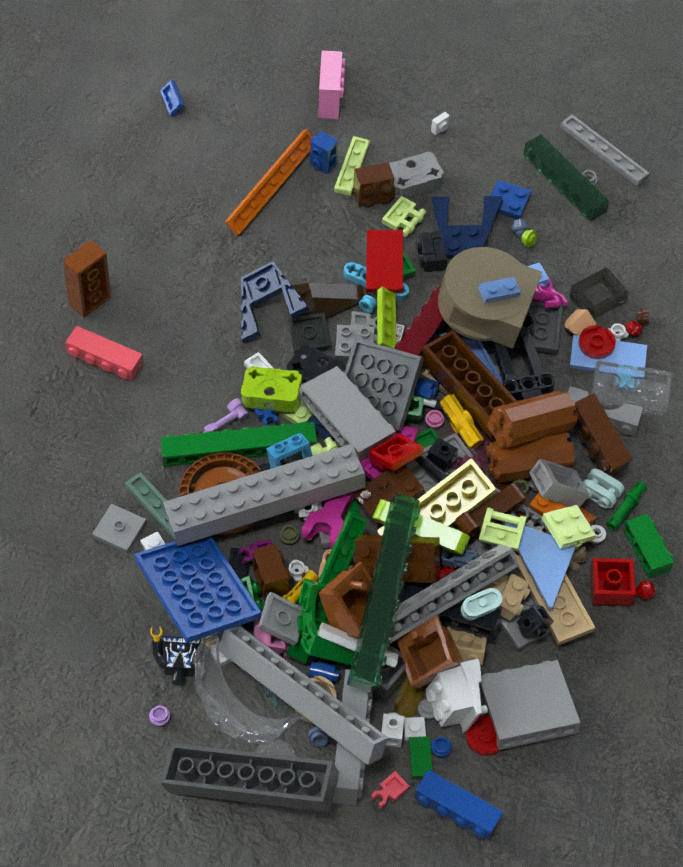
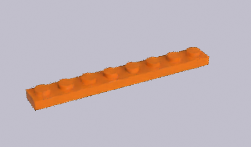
M308 129L303 130L227 218L225 223L235 235H239L310 152V141L313 136Z

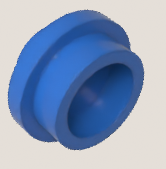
M437 737L432 741L431 751L435 756L446 757L451 753L452 744L447 738Z

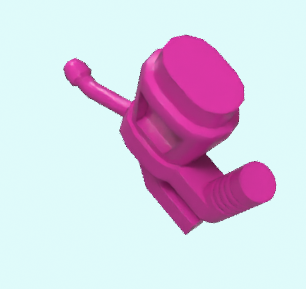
M551 280L548 282V288L537 285L532 300L544 302L545 308L559 307L561 303L563 306H567L568 301L564 295L556 292L552 287Z

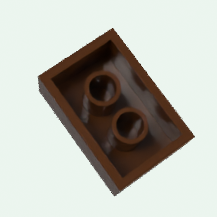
M404 464L401 468L394 471L388 468L369 482L366 488H362L354 493L358 505L375 526L380 529L384 524L372 518L380 499L406 509L426 492L421 483Z

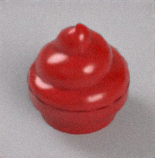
M641 581L635 590L636 596L646 600H650L656 595L652 581Z

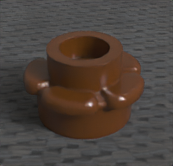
M640 308V311L636 313L637 323L641 322V326L649 324L648 309Z

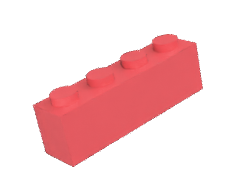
M79 326L75 327L65 342L66 351L70 356L85 360L88 364L99 366L104 371L115 373L122 379L133 381L143 366V355Z

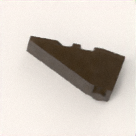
M328 283L292 285L310 309L299 316L324 313L325 318H332L342 310H349L357 306L364 296L362 285Z

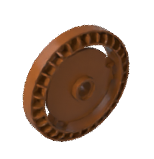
M217 453L205 456L194 462L184 473L179 486V497L190 494V491L197 492L259 473L256 468L259 470L260 468L253 461L239 454ZM256 522L241 527H237L225 532H221L216 535L235 534L243 530H246L247 528L254 525Z

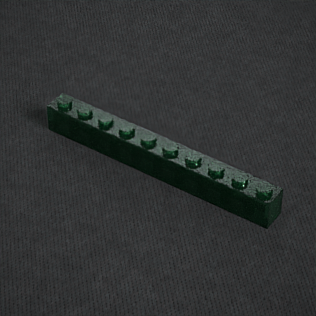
M397 493L390 501L347 681L348 686L371 693L376 687L378 688L382 681L380 672L387 660V656H384L385 650L388 649L391 642L389 633L395 624V618H393L394 611L396 612L399 607L400 600L397 598L404 586L402 577L408 568L406 559L412 550L410 542L417 529L414 526L415 520L417 521L421 511L418 508L419 500Z

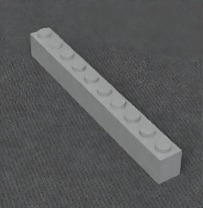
M241 626L224 630L219 651L228 659L232 660L271 692L283 699L301 715L314 723L315 726L322 729L331 738L344 746L345 749L352 752L362 762L369 765L382 758L388 740L387 736Z

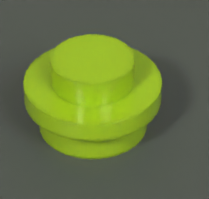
M526 230L523 233L521 242L524 246L529 248L537 242L536 231Z

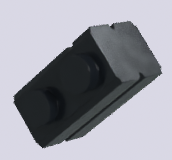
M441 232L420 233L419 240H416V249L421 253L419 255L420 266L423 265L425 272H434V270L444 271L447 259Z

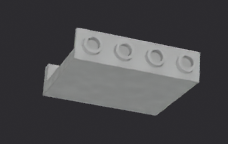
M558 660L544 661L535 665H524L516 669H505L497 673H485L481 676L482 681L479 683V690L481 689L497 736L496 745L498 750L579 733L580 720Z

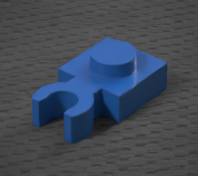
M254 408L258 420L263 419L264 426L268 425L269 421H273L275 426L278 425L275 410Z

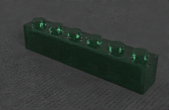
M542 134L525 143L524 157L584 217L593 221L607 212L609 200Z

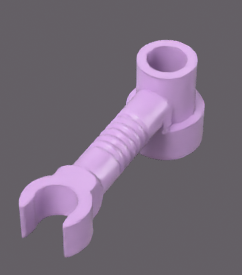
M239 398L232 400L227 406L231 413L217 422L205 426L203 433L207 431L217 432L237 417L240 421L246 419L249 413L243 407L242 401Z

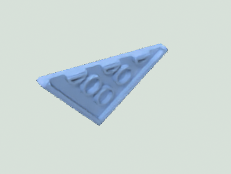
M504 521L502 523L504 526L516 529L518 527V525ZM525 526L518 552L527 571L531 574L540 595L543 596L547 608L552 611L576 547L573 545L560 549L552 535Z

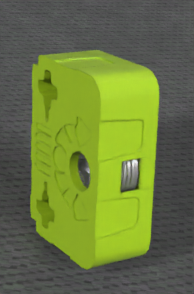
M251 366L250 369L245 371L241 388L243 406L253 409L296 412L300 403L299 391L300 385H302V375L299 374V371Z

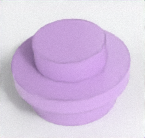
M156 706L150 711L149 719L155 726H164L170 720V712L164 706Z

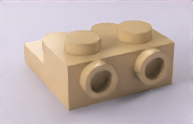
M511 573L510 576H501L481 588L479 592L488 588L499 590L502 594V602L498 609H501V616L510 621L515 615L519 616L524 605L520 603L522 599L525 600L530 589L527 588L529 582Z
M447 627L463 661L478 659L480 665H483L487 638Z

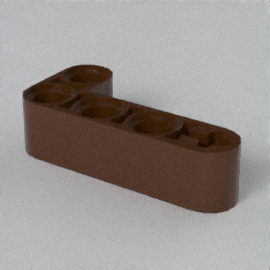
M512 483L473 513L469 514L466 511L460 514L454 521V527L456 530L469 535L468 544H471L480 536L487 508H493L496 512L510 515L521 507L528 497L516 483ZM491 519L492 523L498 524L501 522L500 520Z

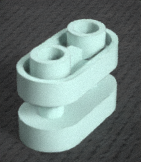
M592 469L587 475V479L583 481L589 492L587 499L593 500L602 508H612L617 498L625 490L621 482L599 469Z
M488 588L466 598L460 609L461 615L467 620H475L494 612L502 602V594L495 588Z

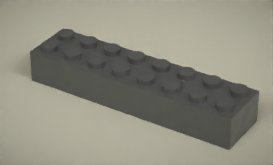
M171 743L161 784L168 793L330 812L339 771L333 761Z

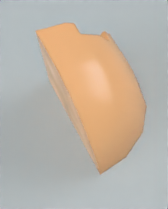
M576 309L564 325L569 332L580 335L583 329L594 326L597 323L588 310Z

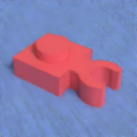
M395 771L379 784L381 791L373 792L371 800L373 801L375 798L380 797L382 801L378 804V807L381 809L386 805L387 799L390 798L394 802L408 791L409 785Z

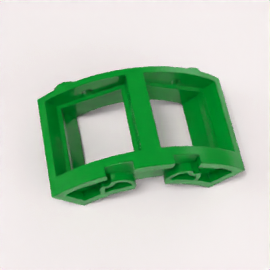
M304 578L298 605H302L301 615L297 616L298 632H301L303 637L300 640L302 647L308 655L352 665L357 652L318 635L321 623L329 625V622L315 618L316 598L318 590L324 589L328 584Z

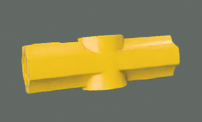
M454 394L445 396L439 404L448 416L451 427L457 434H460L470 450L479 447L484 442V439L475 427L472 416L467 410L463 409Z

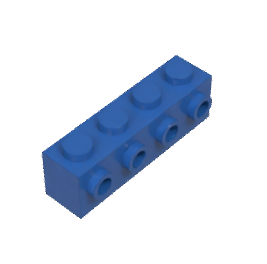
M429 769L415 791L414 798L417 799L419 804L435 809L436 813L440 816L449 817L454 820L456 825L470 829L474 835L481 839L489 840L502 818L503 811Z

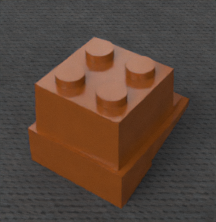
M362 562L357 563L350 571H342L319 592L329 625L346 631L348 636L365 637L391 611V607L382 591L377 589Z
M438 615L397 639L411 687L420 688L424 685H429L439 672L458 667L461 662H464L449 630L442 626Z

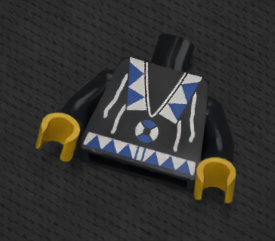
M159 626L160 633L155 635L152 633L151 627L150 634L154 637V640H152L153 657L159 667L165 670L166 675H172V684L183 685L185 676H194L195 671L200 670L208 660L211 645L209 640L214 637V634L210 635L209 638H202L203 642H201V639L186 643L183 637L162 636V639H160L162 628Z

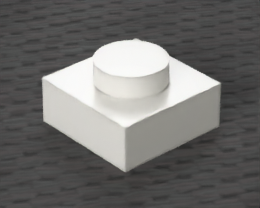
M444 112L432 120L431 132L435 135L444 132L449 127L450 115Z
M424 717L404 718L405 740H408L409 737L426 736Z

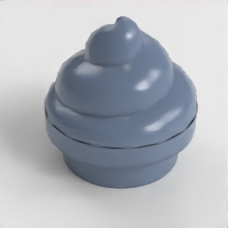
M524 219L515 220L511 229L521 239L523 233L529 230V224Z
M315 726L310 730L308 738L313 746L322 747L328 743L329 735Z

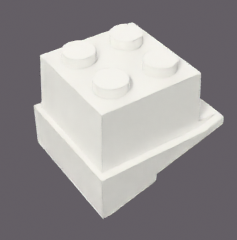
M478 659L461 662L458 667L439 672L426 688L427 700L432 704L434 717L439 722L440 727L460 723L462 733H465L481 714L488 712L486 705L481 706L479 683L482 680Z

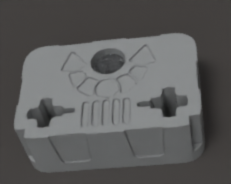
M425 152L389 163L394 176L393 197L396 200L401 196L407 199L440 189L443 185L444 172L437 162L435 155L431 152Z

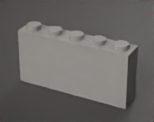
M338 366L300 385L299 398L342 447L352 444L359 461L369 456V450L395 436L396 431L394 427L387 423L381 412L371 405L370 400L363 396L359 388L348 379L346 373L342 372Z

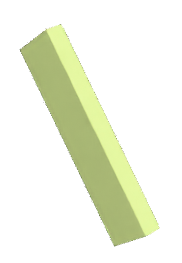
M353 136L334 187V192L348 196L352 195L354 169L362 167L370 140Z

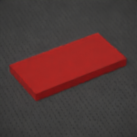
M367 230L366 292L377 293V290L382 286L393 293L403 292V230Z

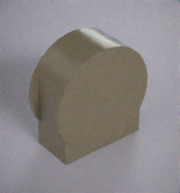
M475 247L464 250L457 254L446 268L438 293L439 311L445 322L459 334L474 340L494 341L513 349L542 272L521 264L510 254L495 248ZM515 277L521 291L520 296L484 303L478 289L479 284Z

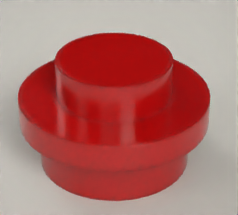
M630 320L629 323L625 324L627 327L626 331L631 335L642 334L641 330L643 327L637 322Z

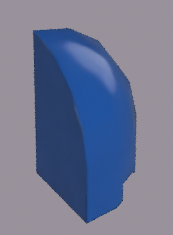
M420 378L417 380L414 393L434 400L440 382L428 378Z

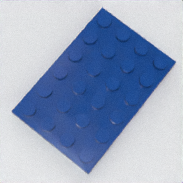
M211 536L177 546L176 542L173 541L135 553V561L186 643L261 618L260 609Z

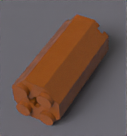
M555 391L495 407L490 415L487 426L499 447H511L572 430L577 422V415H573V411L576 410V404L568 392L561 393V391Z
M565 431L511 447H499L497 441L490 442L489 446H485L486 456L490 461V464L487 465L488 474L493 476L494 481H497V483L530 478L529 472L539 458L573 469L571 465L575 463L574 448L572 442L567 441L570 435Z

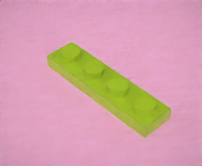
M382 286L377 290V344L394 349L396 345V294Z

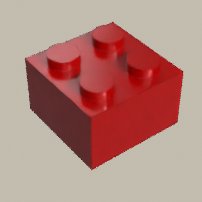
M593 558L590 567L592 605L632 606L636 595L633 559Z

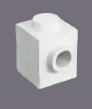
M398 713L383 715L381 733L388 737L386 746L401 748L404 716H400Z

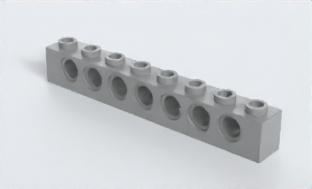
M500 544L395 606L370 631L374 641L383 646L390 644L520 566L513 549Z

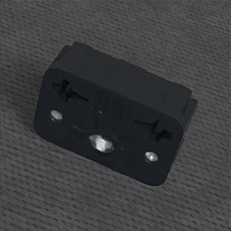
M303 345L289 361L286 370L299 371V374L302 375V383L304 384L336 366L342 372H345L346 365L310 345Z

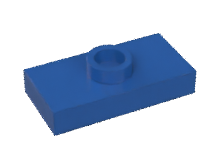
M170 80L160 92L169 115L175 117L185 107L176 82Z

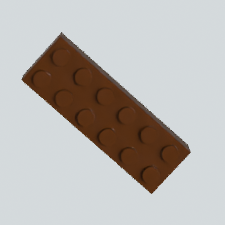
M454 330L423 346L421 357H424L423 363L451 395H455L461 406L470 413L474 421L489 438H493L494 436L489 431L487 423L494 408L517 402V400Z

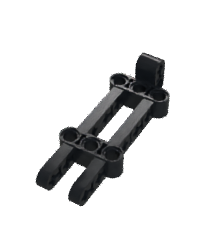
M528 315L525 316L516 341L519 342L530 376L516 377L506 346L494 341H481L484 345L492 347L503 379L502 385L517 401L554 392L555 377L543 371L532 340L534 319Z

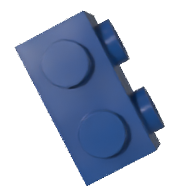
M320 131L310 141V165L328 174L337 164L338 140Z

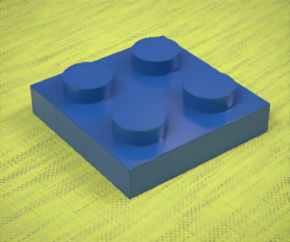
M498 180L491 196H502L503 198L498 214L520 220L531 195V190Z

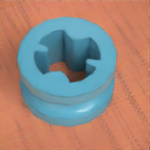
M364 295L358 305L364 312L372 313L377 306V302L373 297Z

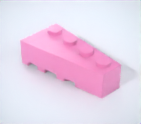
M322 51L318 118L339 119L340 98H343L345 59L342 58V52Z

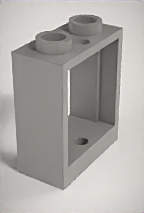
M539 458L529 472L543 498L568 506L577 505L580 508L589 496V492L574 469Z

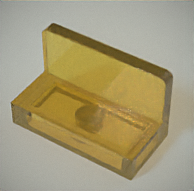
M407 676L395 700L393 713H398L405 718L414 717L428 685L420 688L411 687Z

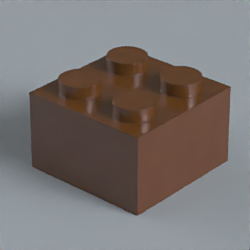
M389 162L354 169L353 193L358 207L393 201L394 176Z
M276 544L253 550V571L260 585L264 602L270 592L282 597L287 595L288 589L291 588L289 579H291L288 567H284L282 550L278 551Z

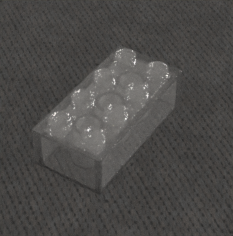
M596 361L591 394L595 393L602 406L619 408L624 403L642 407V412L665 415L669 403L672 372Z

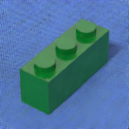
M648 514L627 520L623 531L648 578L651 579L670 572L674 558L667 551L663 537L659 536L656 531L655 522L649 518Z

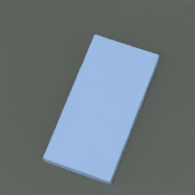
M573 335L569 368L616 375L617 370L636 373V378H644L647 345L616 341L615 349L610 356L604 359H593L584 355L578 345L580 335Z

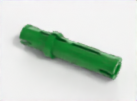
M637 481L632 490L625 494V499L606 523L610 530L617 531L631 509L638 505L640 497L647 490L645 483Z

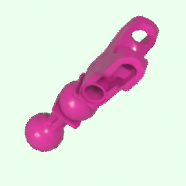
M368 456L360 461L363 469L371 462L370 457ZM358 490L327 499L321 510L310 513L302 527V538L311 540L319 532L327 533L330 535L329 547L333 548L351 502L355 499L354 493Z

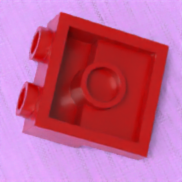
M399 433L368 451L372 465L381 470L389 468L393 471L424 453L423 446Z

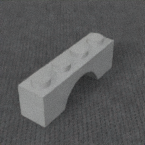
M569 387L568 393L574 403L589 396L588 391ZM624 403L617 409L605 410L616 431L622 432L625 435L635 436L643 410L642 407Z

